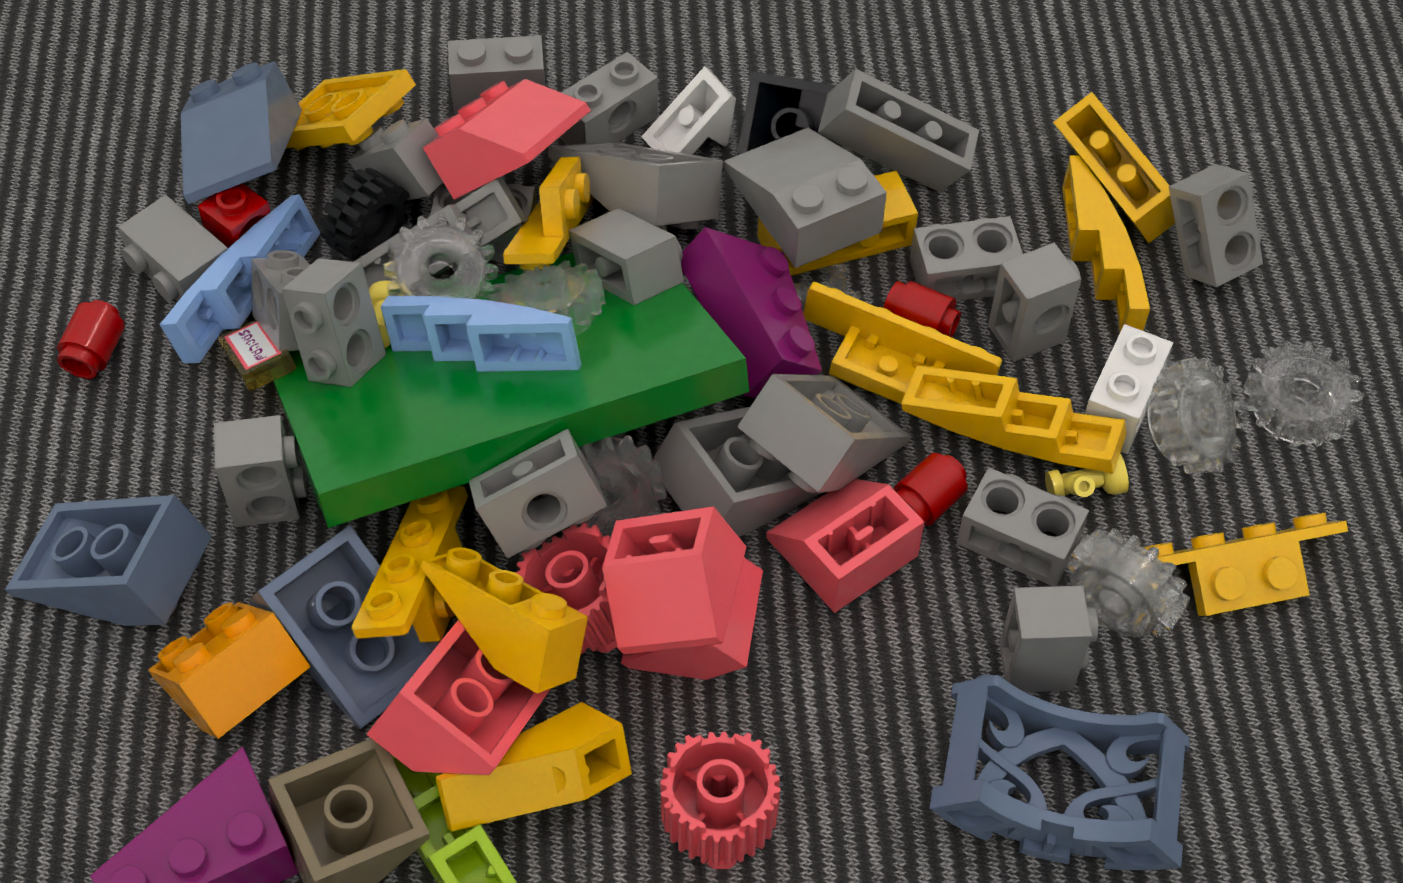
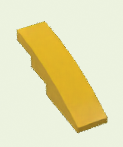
M1070 155L1062 190L1071 260L1091 261L1095 299L1116 301L1120 332L1124 324L1144 331L1150 306L1141 266L1126 227L1106 191L1082 158Z
M917 365L901 402L903 411L954 433L1004 450L1046 461L1112 474L1114 473L1127 435L1124 419L1073 413L1071 399L1020 392L1017 378Z

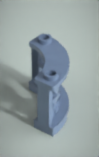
M981 675L974 680L952 685L951 697L956 700L944 780L942 786L933 787L929 809L951 824L985 841L992 837V832L1019 841V853L1045 860L1069 864L1070 854L1105 858L1104 869L1160 870L1181 868L1183 845L1177 841L1184 754L1185 751L1189 750L1190 738L1165 714L1143 712L1138 715H1110L1070 709L1034 697L1018 689L998 675ZM984 718L989 720L986 727V735L994 749L981 739ZM991 722L1004 727L1005 730H998ZM1062 749L1079 763L1101 788L1078 796L1069 804L1064 814L1047 810L1045 798L1038 785L1029 775L1018 768L1019 766L1038 756ZM1126 754H1159L1157 778L1130 784L1128 780L1137 777L1143 771L1149 758L1135 762L1131 761ZM977 759H979L985 767L978 778L974 780ZM1017 788L1025 796L1027 803L1009 796V794H1013ZM1155 794L1153 818L1147 819L1139 799ZM1104 805L1101 806L1097 813L1104 820L1085 818L1084 810Z

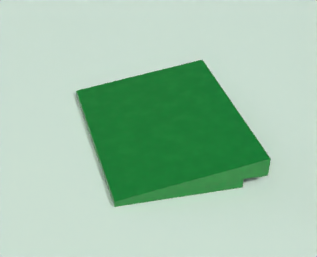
M574 253L558 257L555 263L550 264L549 267L544 269L524 270L520 268L430 296L496 301L532 307L571 317L582 364L579 370L477 372L475 361H434L432 351H392L390 344L385 348L386 355L352 387L308 381L299 350L282 352L266 360L292 435H295L298 451L320 510H322L328 528L469 483V480L566 429H569L577 445L581 447L749 392L745 356L683 283L639 304L632 305L579 276Z

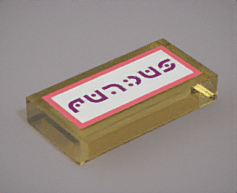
M256 320L241 326L240 329H234L217 337L223 352L248 391L257 389L296 369L290 352L287 349L279 351Z

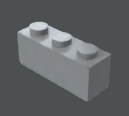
M855 69L827 94L818 134L894 171L897 170L898 173L927 187L942 192L971 170L979 130Z

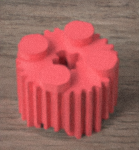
M583 523L580 527L571 525L562 531L563 536L561 538L555 535L552 537L551 543L543 542L541 550L534 548L529 552H523L521 556L524 561L517 562L516 566L519 571L515 573L523 577V582L544 593L562 597L569 607L588 616L581 654L585 653L587 648H590L592 652L597 650L601 653H608L617 647L602 570L611 538L608 535L603 537L597 525H593L591 528H589L587 523Z
M709 732L706 739L701 735H697L695 738L687 735L685 736L684 745L677 742L675 744V753H668V768L663 769V780L660 782L661 819L665 832H670V841L672 843L678 842V850L680 852L688 850L690 859L699 856L702 864L707 863L713 869H730L735 866L737 861L743 862L745 854L753 857L756 847L763 849L765 847V839H771L772 830L776 828L780 778L776 775V765L770 764L771 751L769 748L762 750L761 740L751 741L750 733L744 736L735 733L732 738H729L726 732H722L720 737H716L713 732Z

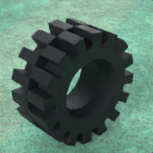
M365 168V171L358 169L354 171V179L347 176L342 180L344 187L341 190L337 187L334 189L331 195L335 199L333 203L326 202L323 210L328 215L321 217L320 225L324 227L320 231L321 237L325 239L324 242L353 262L403 231L400 229V225L407 223L409 215L405 213V211L411 208V202L407 200L409 197L408 191L372 168Z

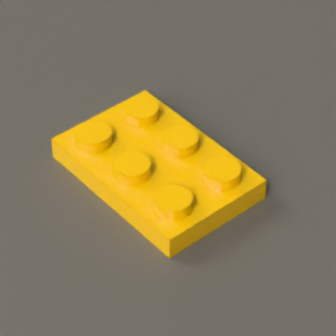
M407 69L325 79L299 102L302 112L286 148L301 150L308 146L320 145L321 148H327L339 143H348L349 146L364 141L372 134L373 128L371 126L378 119L394 113L404 104L402 97L416 86Z

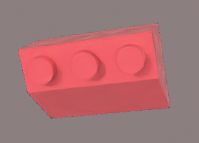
M524 79L510 87L503 80L479 94V98L457 111L458 114L436 126L434 129L438 136L425 145L423 150L455 200L529 163L591 110L587 103L530 80Z
M458 619L366 735L413 772L490 775L550 689L537 694L495 670Z

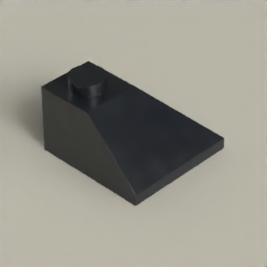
M752 71L737 155L806 128H810L818 133L827 94L837 85Z

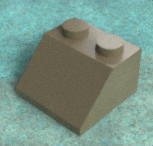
M371 738L268 779L271 811L303 883H379L429 839L428 829L391 754Z

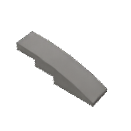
M503 177L497 178L458 203L447 205L410 230L399 232L354 262L362 263L368 289L372 284L385 280L397 283L408 293L485 248L528 220Z

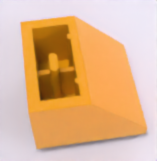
M228 602L213 610L204 619L203 622L206 626L189 639L183 636L169 643L158 653L157 657L160 661L148 669L152 677L202 731L217 739L311 667L273 612L237 602L235 605L232 602Z

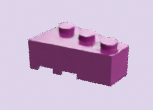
M705 227L682 251L683 276H686L696 293L697 301L745 356L749 392L744 395L756 399L772 374L818 375L822 368L784 253L773 247H766Z
M242 747L90 876L93 883H279L298 874Z

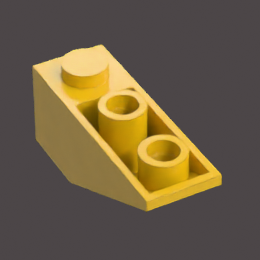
M452 548L445 554L422 560V570L495 670L537 694L576 679L588 616L569 607L562 597L544 593L523 582L524 579L519 574L508 570H501L486 562L477 551L472 549Z
M580 702L520 733L490 775L442 773L435 778L447 828L451 831H456L586 800L632 775L622 723Z

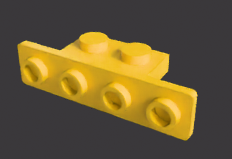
M560 157L539 187L540 201L528 216V221L521 226L503 252L504 264H519L520 268L524 270H540L555 263L570 239L569 230L578 226L594 200V197L590 194L589 176L587 173L581 172L580 157Z
M812 282L807 291L803 312L805 320L845 336L831 362L829 374L901 404L917 365L998 375L1002 359L980 347L971 346L944 335L934 328L907 320L885 308L876 307L846 295L836 288H829L820 283Z
M457 486L410 502L351 626L356 638L405 635L409 632L413 623L420 642L442 640L448 623L455 614L424 573L421 565L424 559L445 554L452 548H463L455 525L468 498L464 486Z
M1326 512L1292 518L1294 528L1276 531L1275 522L1243 527V538L1225 541L1224 532L1192 537V548L1178 551L1173 550L1172 542L1139 548L1141 558L1124 561L1126 572H1144L1188 563L1198 616H1209L1308 596L1310 594L1299 541L1348 532L1346 520L1327 522Z

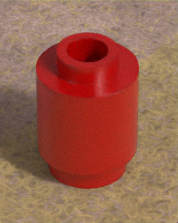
M900 281L895 282L883 308L895 315L922 326L934 328L951 338L956 332L961 319V311L956 310V298L913 281H909L907 284Z
M100 300L78 304L57 345L59 352L57 363L68 373L85 379L95 378L98 371L104 370L125 329V323L119 316V311L111 304Z
M930 453L894 486V491L921 517L925 526H930L967 492V474L962 464L954 457Z

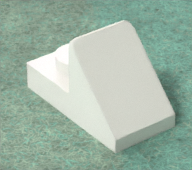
M704 66L641 137L651 148L692 155L708 137L726 147L729 142L736 98Z

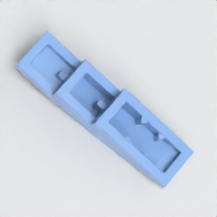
M300 194L291 195L253 225L227 251L221 254L185 292L160 323V327L183 364L200 363L224 329H240L251 313V259L266 258L268 253L277 250L293 251L305 257L320 235V231Z
M387 296L381 305L392 351H432L434 361H475L477 372L579 370L582 365L572 318L515 304L442 296Z

